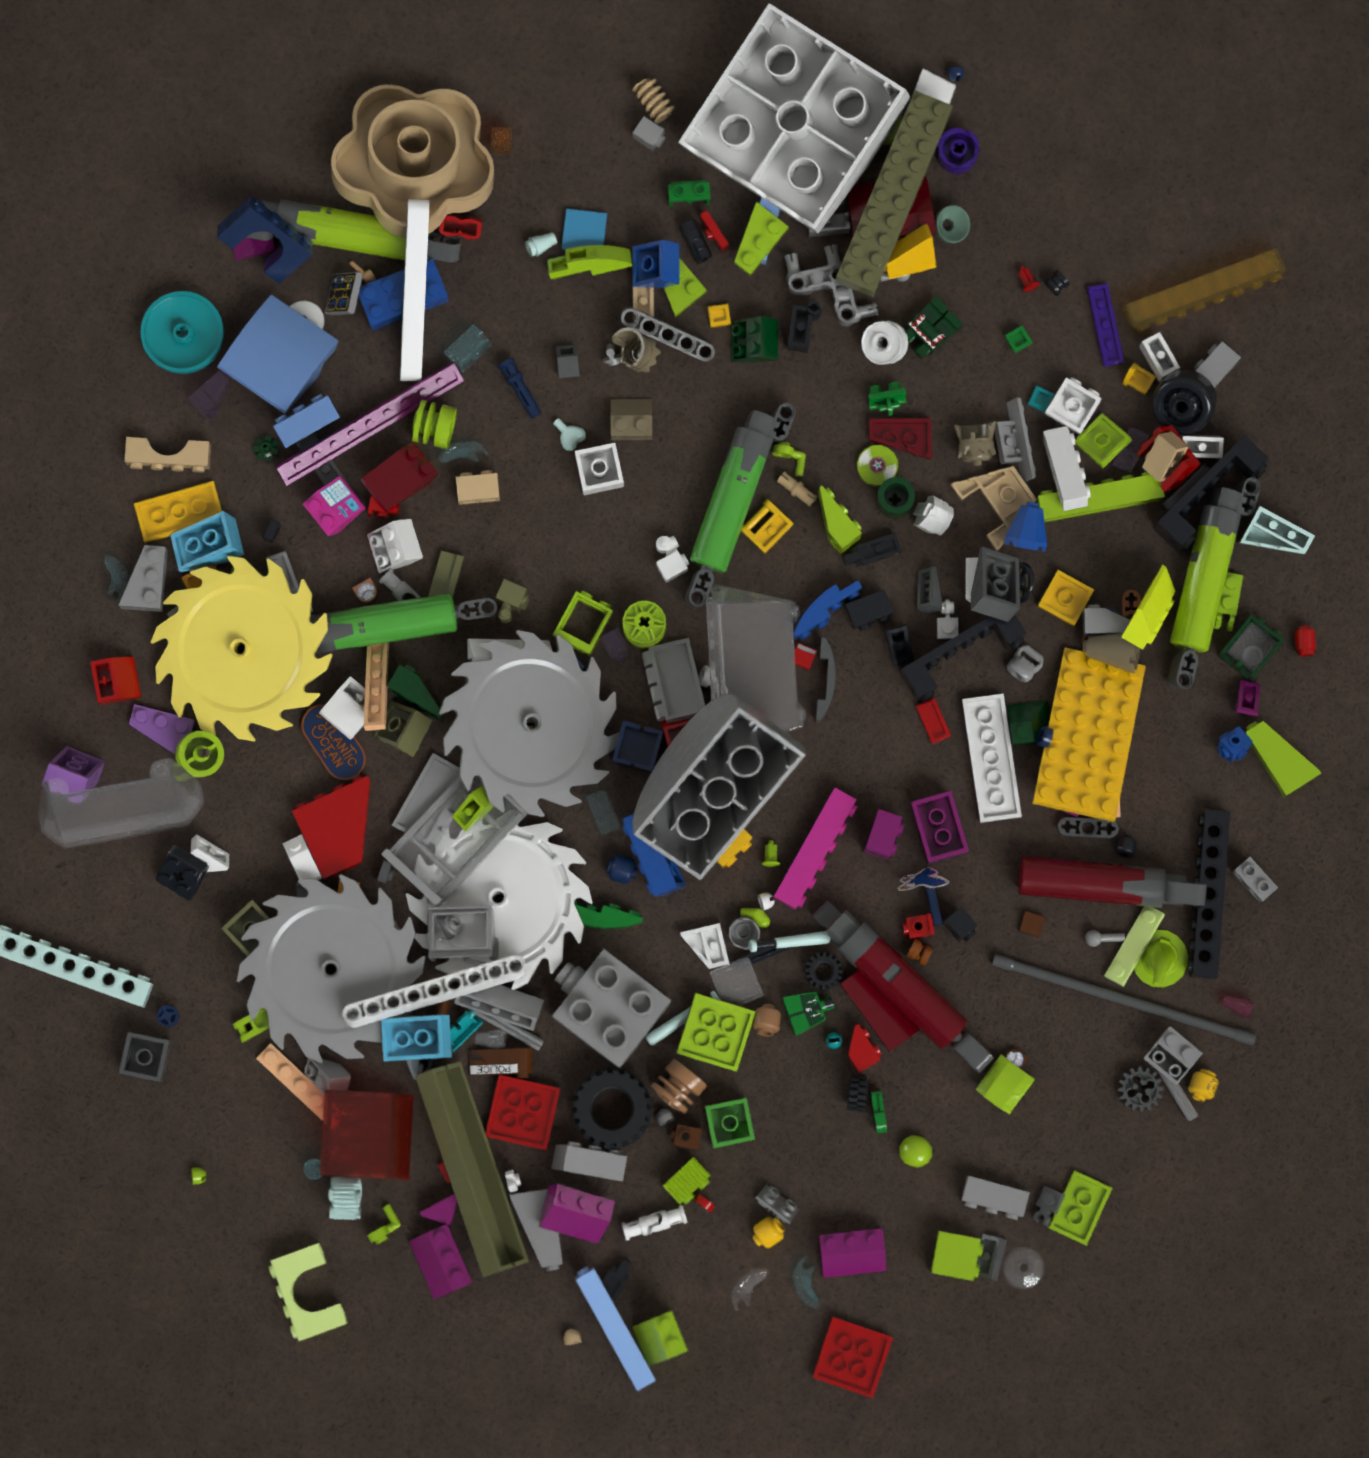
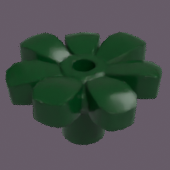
M266 435L264 440L260 437L257 438L256 443L258 446H253V452L258 453L257 459L261 461L265 457L266 461L270 462L273 460L272 455L278 456L279 450L276 449L279 446L278 441L273 440L271 442L272 438L269 435Z

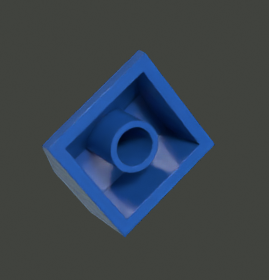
M658 240L633 246V287H669L679 284L678 243Z

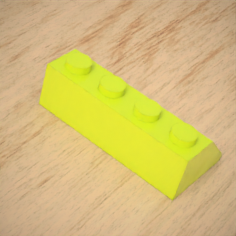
M1161 566L1121 638L1142 650L1147 643L1152 644L1157 635L1156 633H1158L1175 602L1172 597L1176 591L1166 566Z

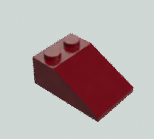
M411 442L362 477L361 482L383 510L387 512L429 486L439 473L417 445Z

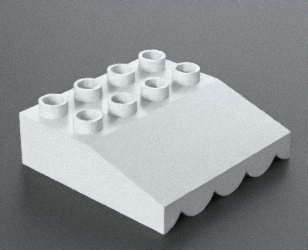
M769 3L678 143L789 216L819 233L865 172L909 105L911 97L907 90Z

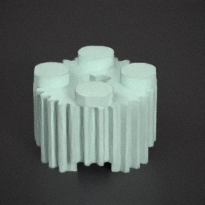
M331 1177V1188L329 1189V1201H331L330 1219L356 1220V1218H361V1208L359 1207L361 1206L362 1182L360 1178Z

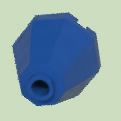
M1027 501L1026 505H1021L1005 534L1004 544L1009 545L1011 541V544L1015 547L1037 551L1040 547L1041 551L1046 552L1047 539L1043 509L1038 508L1039 503Z

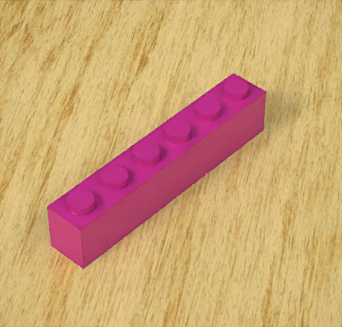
M834 788L774 895V899L793 910H796L797 906L802 908L807 899L804 896L807 888L812 890L817 881V878L814 877L817 870L822 872L827 863V860L824 859L827 852H833L838 843L834 841L836 836L843 834L848 825L844 823L848 815L852 817L858 807L855 805L857 799Z

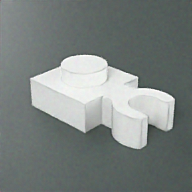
M514 1170L506 1171L505 1176L509 1192L518 1191V1186H521L519 1173L514 1174Z

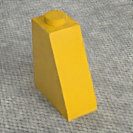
M928 224L921 226L897 241L885 270L888 279L936 268L933 237Z

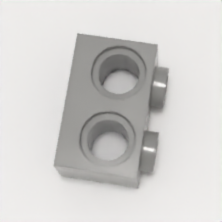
M1251 857L1247 858L1232 871L1233 875L1259 904L1278 889Z

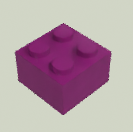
M878 809L864 853L884 860H888L890 856L893 857L898 843L895 842L896 836L900 837L905 824L901 822L902 817Z

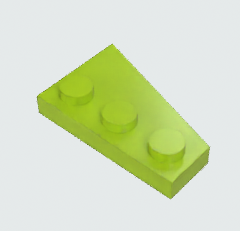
M679 258V284L664 287L675 317L707 292L705 287Z

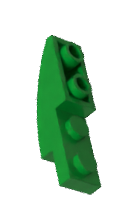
M578 901L574 902L581 921L586 927L621 929L636 926L643 922V918L640 917L641 913L633 910H628V913L621 911V907L615 904L603 905L600 913L597 912L598 908L586 905L584 908L578 906Z

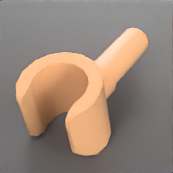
M354 261L350 262V265L358 273L362 274V279L366 284L375 280L374 274L370 269L364 272Z

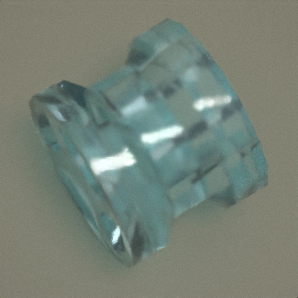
M313 1158L305 1163L303 1170L309 1179L317 1180L324 1176L326 1168L321 1160Z

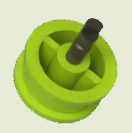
M195 731L185 735L179 741L175 751L176 762L179 768L189 776H209L215 773L222 765L224 748L221 741L214 734L207 731Z

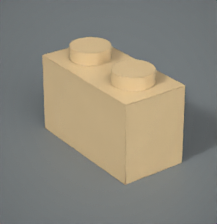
M1172 431L1159 434L1154 440L1151 451L1146 455V461L1142 468L1158 482L1165 481L1179 466L1189 446Z
M487 470L482 471L480 475H472V473L467 472L461 473L460 477H456L459 505L500 501L497 473Z

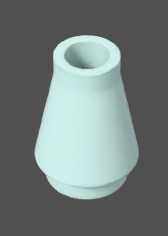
M553 232L529 237V240L525 241L526 249L531 257L539 256L551 246L557 244Z

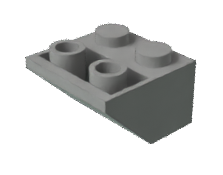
M1170 1026L1153 1044L1143 1059L1176 1086L1203 1053Z

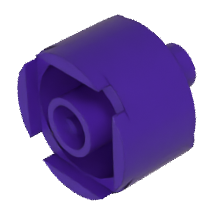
M953 128L945 132L937 148L939 164L951 174H961L969 171L975 165L979 154V142L976 136L971 131L960 128ZM955 148H956L957 150H960V149H961V150H962L961 154H959L958 152L955 153V152H954Z

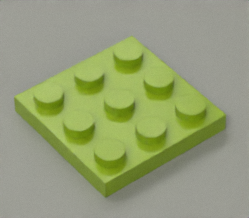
M695 993L676 1053L737 1072L756 1011Z

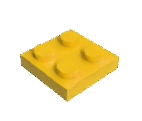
M1057 570L1038 607L1074 627L1094 589Z

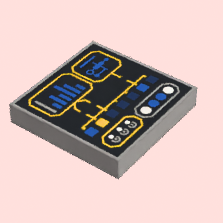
M361 273L333 274L325 314H354L362 280Z

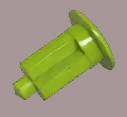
M770 840L769 844L765 845V862L761 864L766 867L780 865L777 862V844H774L773 840Z

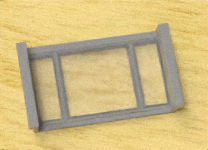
M474 776L469 791L466 790L462 780L458 777L390 850L386 848L381 854L435 905L438 903L442 905L527 815L508 795H504L503 804L505 812L502 813L493 807L483 818L465 832L452 816L471 792L483 786L478 776Z

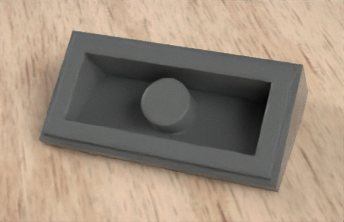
M986 1234L982 1235L983 1253L977 1259V1264L980 1265L979 1277L994 1281L998 1280L1007 1240Z

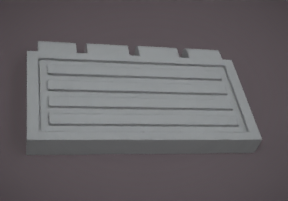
M689 638L648 647L649 651L643 652L641 655L644 667L647 668L645 672L648 684L653 686L650 688V693L655 705L657 721L666 720L667 724L693 718L705 706Z
M432 753L392 826L406 833L457 780L460 768ZM463 785L461 789L468 794L469 791ZM456 793L415 837L427 846L430 843L438 846L445 834L438 830L439 827L447 830L453 820V814L449 812V809L457 811L464 800Z

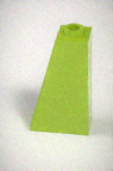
M1255 721L1246 727L1247 731L1245 733L1253 741L1251 748L1283 797L1321 774L1317 767L1264 721L1259 724Z

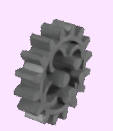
M1139 1066L1137 1072L1131 1068L1129 1069L1130 1075L1123 1074L1125 1080L1118 1081L1122 1088L1117 1089V1091L1122 1092L1123 1095L1119 1097V1100H1126L1124 1103L1125 1107L1130 1104L1132 1105L1131 1111L1138 1107L1139 1112H1143L1144 1107L1149 1111L1151 1110V1104L1158 1105L1156 1098L1161 1099L1163 1097L1158 1093L1164 1090V1087L1158 1086L1162 1080L1155 1079L1156 1072L1149 1074L1150 1068L1142 1071L1141 1066ZM1134 1076L1139 1077L1140 1086L1146 1085L1148 1081L1153 1083L1152 1089L1148 1088L1143 1091V1094L1148 1097L1147 1103L1141 1101V1093L1134 1094L1132 1098L1127 1095L1128 1090L1138 1088V1085L1132 1081Z

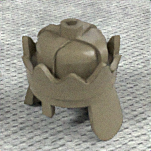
M630 327L618 330L612 337L614 344L622 346L621 359H619L621 363L638 373L640 371L650 372L649 367L656 364V356L661 353L655 346V340L649 336L641 335L636 329Z
M996 421L982 425H954L960 442L958 458L962 457L965 462H973L974 466H981L982 461H989L992 455L996 454L993 442Z

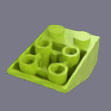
M821 485L818 497L827 539L841 555L860 540L862 534L860 530L862 528L855 519L850 520L847 516V509L841 503L839 505L836 503L833 492L828 487L825 489Z

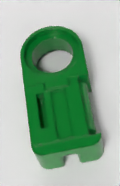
M871 1091L876 1133L887 1132L882 1091Z

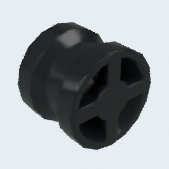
M1058 270L1053 272L1051 278H1047L1044 281L1046 287L1055 296L1060 295L1061 290L1070 285L1066 277Z

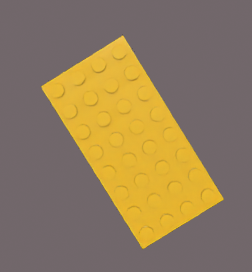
M1064 648L1048 727L1053 729V737L1049 746L1043 749L1032 804L1115 822L1145 665L1138 664L1135 674L1086 657V652Z

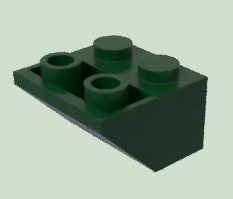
M757 316L731 322V362L765 363L778 360V319Z

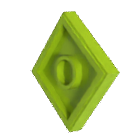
M1101 413L1075 438V445L1101 468H1104L1132 439L1113 421Z

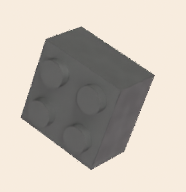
M128 1032L119 1074L163 1083L172 1042Z

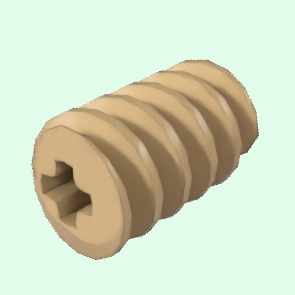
M645 79L634 86L632 91L638 92L637 98L642 99L641 104L646 106V112H651L650 118L655 119L654 123L658 124L665 120L675 107L674 105L667 107L670 99H662L666 93H658L661 86H653L657 81L656 79Z

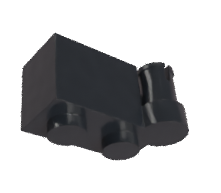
M812 301L807 307L793 305L787 350L808 353L812 321L818 320L822 313L818 302Z

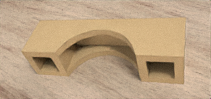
M126 437L125 463L130 465L132 469H142V466H150L152 470H163V467H171L172 471H183L184 468H192L193 472H204V469L210 468L211 444L209 441L188 440L186 446L179 453L166 456L155 452L147 438Z

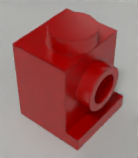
M371 494L368 515L373 517V513H377V517L388 519L389 516H398L400 504L385 512Z
M931 913L906 918V923H902L904 936L908 935L909 940L935 934ZM915 923H920L922 929L916 930L914 928Z

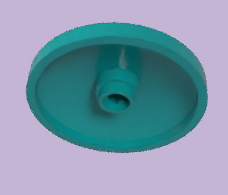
M177 291L160 297L148 308L141 323V341L147 355L157 366L168 372L188 374L203 369L216 358L223 344L224 327L217 309L209 300L193 292Z

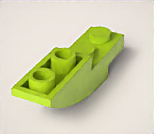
M607 245L565 249V256L547 260L550 279L591 270L594 276L632 266L630 249Z

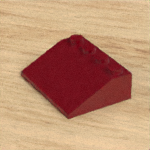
M927 176L923 179L898 241L928 224L932 237L935 236L934 213ZM876 182L855 184L847 194L852 238Z

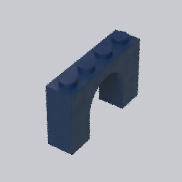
M252 196L218 225L217 238L232 249L248 235L255 232H269L277 236L282 244L264 260V273L279 284L313 255V242L308 236L302 235L292 224L285 222L279 214L272 212L262 201L256 200Z

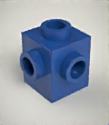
M1238 726L1233 731H1227L1220 736L1217 749L1222 758L1232 763L1236 759L1239 761L1247 755V751L1250 749L1253 741Z

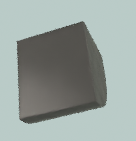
M576 344L556 346L559 378L580 376Z

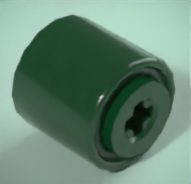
M892 477L887 479L879 487L876 498L877 508L887 518L899 519L904 517L912 509L915 499L914 488L904 478ZM893 495H896L897 499L901 501L897 502L896 506L889 502Z

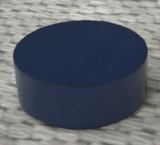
M1044 726L1040 729L1037 736L1038 746L1043 748L1049 746L1053 737L1052 728Z

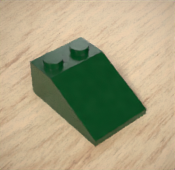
M399 665L387 685L389 692L443 723L445 718L443 714L439 715L440 709L417 675V670L409 665H405V667Z

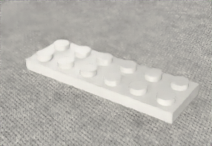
M1004 694L962 699L979 821L984 823L1021 818Z

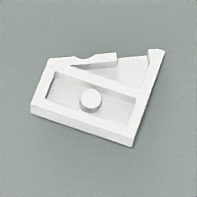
M720 923L680 932L681 937L708 969L729 965Z

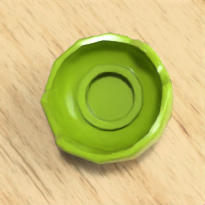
M911 1135L902 1141L899 1146V1155L906 1165L920 1168L931 1160L932 1146L927 1139Z

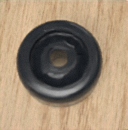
M1187 369L1171 372L1161 380L1154 392L1152 400L1154 416L1163 427L1173 425L1179 435L1196 433L1209 423L1214 414L1217 403L1216 392L1212 383L1199 372ZM1179 402H1185L1187 406H1183Z

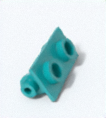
M471 1009L468 1012L465 1011L456 1020L459 1024L457 1028L453 1024L450 1026L451 1050L453 1052L483 1024Z

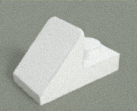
M197 834L191 839V853L209 865L207 872L229 869V854Z

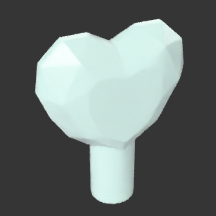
M560 418L553 423L561 431V444L567 451H573L577 443L582 442L586 437V433L582 428L566 426Z

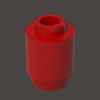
M1299 626L1298 630L1294 631L1295 651L1298 652L1299 657L1315 655V630L1310 629V626Z

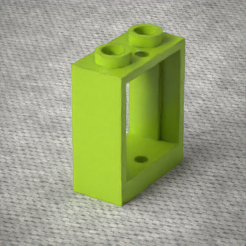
M576 591L553 633V638L556 639L557 635L561 636L574 649L590 657L613 614V610L610 609L611 605L600 600L598 603L592 600L593 596L584 591L579 593ZM578 601L605 615L590 644L563 631Z

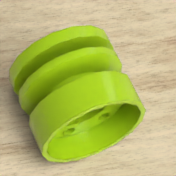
M421 400L412 425L413 442L418 443L421 434H423V444H427L430 436L434 437V447L448 449L455 425L457 407L443 404L438 413L436 412L435 402H432L429 410H427L428 401Z
M638 601L630 605L623 617V633L627 641L633 646L648 648L657 645L663 639L666 631V617L663 610L657 604L650 601ZM641 619H643L644 621L649 620V621H648V627H646V626H644V625L641 627V626H640V625H641V621H640V620H641Z

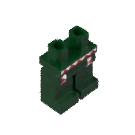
M937 296L907 324L905 329L908 345L914 339L920 343L914 349L915 354L920 359L929 353L932 355L963 326V323L952 311L948 312L949 308Z

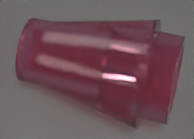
M1226 994L1222 1006L1242 1018H1249L1255 1003L1250 1001L1249 998Z

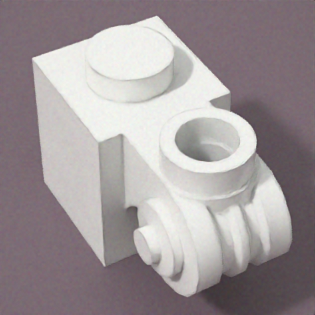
M662 536L656 541L657 551L666 553L665 558L656 562V566L665 583L688 571L687 565H689L686 556L684 554L680 555L676 549L679 547V544L674 536Z

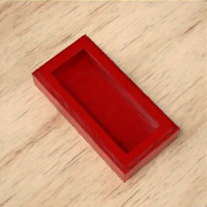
M935 698L915 706L931 744L951 737Z

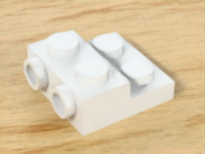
M1066 378L1045 414L1064 426H1068L1069 429L1080 435L1102 398L1098 397L1100 394L1095 390L1083 388L1081 386L1082 383L1078 380Z

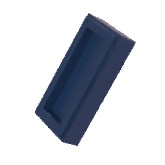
M925 887L933 926H940L943 923L935 888Z

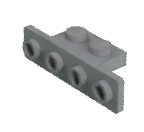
M1015 398L1007 402L1010 421L996 422L994 432L1000 464L1018 463L1020 476L1024 482H1027L1036 477V469L1031 454L1032 448L1029 444L1024 407L1021 398Z

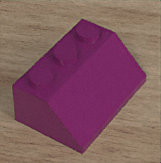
M559 1184L548 1186L539 1227L598 1244L611 1221L615 1201Z
M448 1224L409 1241L434 1300L473 1283Z
M883 1228L819 1235L823 1278L886 1271Z

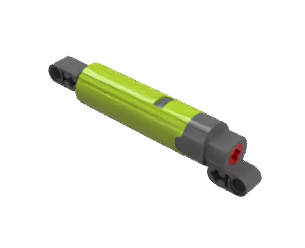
M1250 477L1238 480L1234 490L1224 487L1212 489L1209 505H1205L1202 508L1195 536L1196 539L1194 540L1170 642L1175 647L1182 649L1174 655L1168 675V684L1174 690L1188 689L1192 686L1198 665V656L1195 652L1204 653L1209 650L1241 517L1252 515L1256 509L1260 492V483L1256 478ZM1246 483L1249 485V491L1246 490ZM1179 676L1182 677V684L1179 683Z

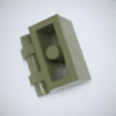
M506 579L503 580L496 595V601L501 605L499 611L500 621L503 624L510 623L512 620L511 610L520 614L521 609L526 610L530 601L526 588Z

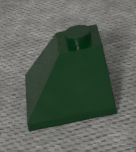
M1040 701L1007 705L1006 711L1011 747L1037 744V736L1040 729L1044 726L1048 727L1049 724L1048 702Z

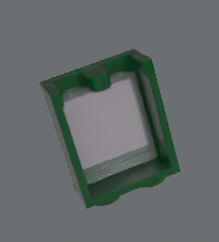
M1250 615L1219 655V658L1250 682L1254 680L1284 642L1282 635L1277 630L1269 629L1265 626L1266 623L1263 619Z

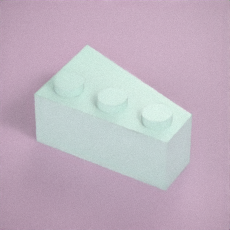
M1259 506L1239 543L1305 554L1315 535Z

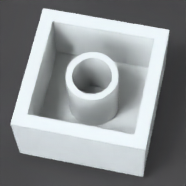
M615 443L575 451L583 495L624 487Z

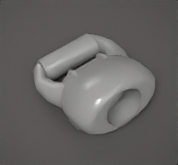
M1023 645L1015 651L1013 658L1007 664V670L1016 679L1028 682L1042 668L1044 658L1031 646ZM1022 651L1037 661L1038 664L1034 665L1021 655Z

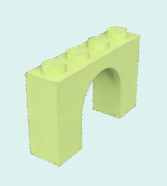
M320 1243L271 1260L272 1265L269 1266L272 1278L276 1277L279 1284L276 1286L279 1298L283 1297L286 1304L283 1306L286 1318H291L293 1326H290L294 1338H298L299 1341L348 1324L341 1303L321 1311L310 1312L302 1309L294 1299L293 1286L298 1276L307 1270L327 1263Z

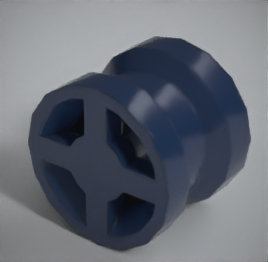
M166 1005L158 1010L157 1020L165 1027H172L177 1024L179 1013L174 1007Z

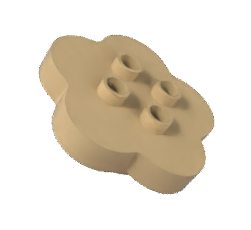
M380 85L369 89L361 95L354 106L353 130L337 143L332 153L331 173L336 190L346 200L357 205L370 207L384 229L402 238H406L408 199L429 200L428 234L438 228L448 214L468 212L479 207L488 199L492 192L494 164L488 150L479 142L481 120L476 105L463 93L450 89H437L424 94H415L397 85Z

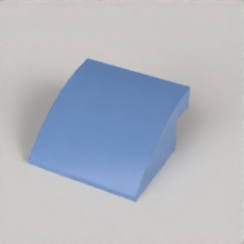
M270 295L237 336L217 368L286 414L319 377L324 362L336 350L339 340L273 295Z

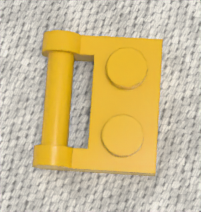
M768 499L762 503L763 506L745 525L743 524L741 533L764 554L794 525ZM769 511L774 514L755 534L750 531Z

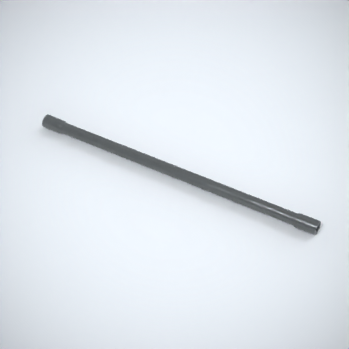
M995 953L992 966L1019 972L1223 1035L1238 1042L1253 1046L1257 1034L1249 1031L1235 1029L1031 966Z

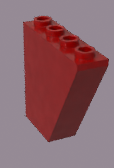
M357 776L352 779L353 783L347 786L344 783L333 788L334 792L327 795L325 792L315 796V800L308 804L306 801L295 806L296 809L292 811L324 880L363 863L371 786L369 776Z

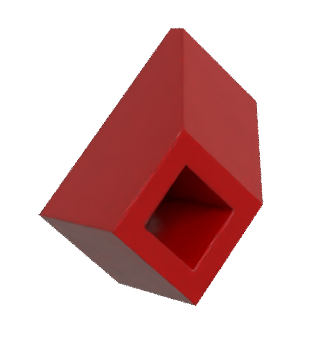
M859 1024L854 1026L848 1058L856 1071L861 1073L881 1060L879 1057L881 1052L876 1044L871 1045L868 1040L870 1034L865 1026L860 1027Z

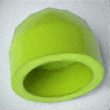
M199 1167L191 1168L192 1184L203 1183L207 1178L206 1171Z

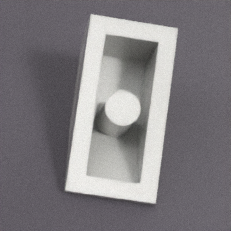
M302 834L283 843L299 880H319L322 878Z

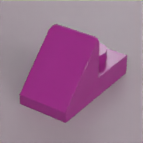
M246 237L233 249L235 260L238 261L273 253L275 246L273 238L270 240H258Z
M1240 680L1234 712L1252 716L1258 715L1261 684Z

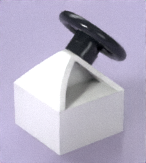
M966 558V600L970 603L978 558ZM1020 562L1019 570L1022 568V572L1019 574V584L1022 593L1020 603H1024L1033 592L1034 573L1028 563ZM1027 574H1028V587H1026V577H1027Z

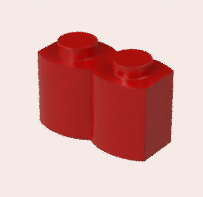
M450 213L440 224L439 232L445 236L460 235L466 239H478L482 234L483 219L476 215L462 216L458 213Z

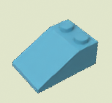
M225 511L170 535L180 572L229 562L228 556L240 557L244 555L236 519Z
M449 1015L381 1020L383 1061L452 1057Z

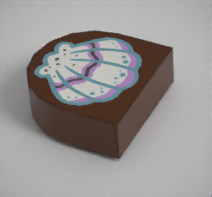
M1013 1049L1005 1054V1057L1020 1069L1029 1059L1027 1055L1019 1050Z

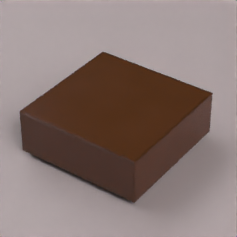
M1025 911L1019 932L1039 938L1045 917Z

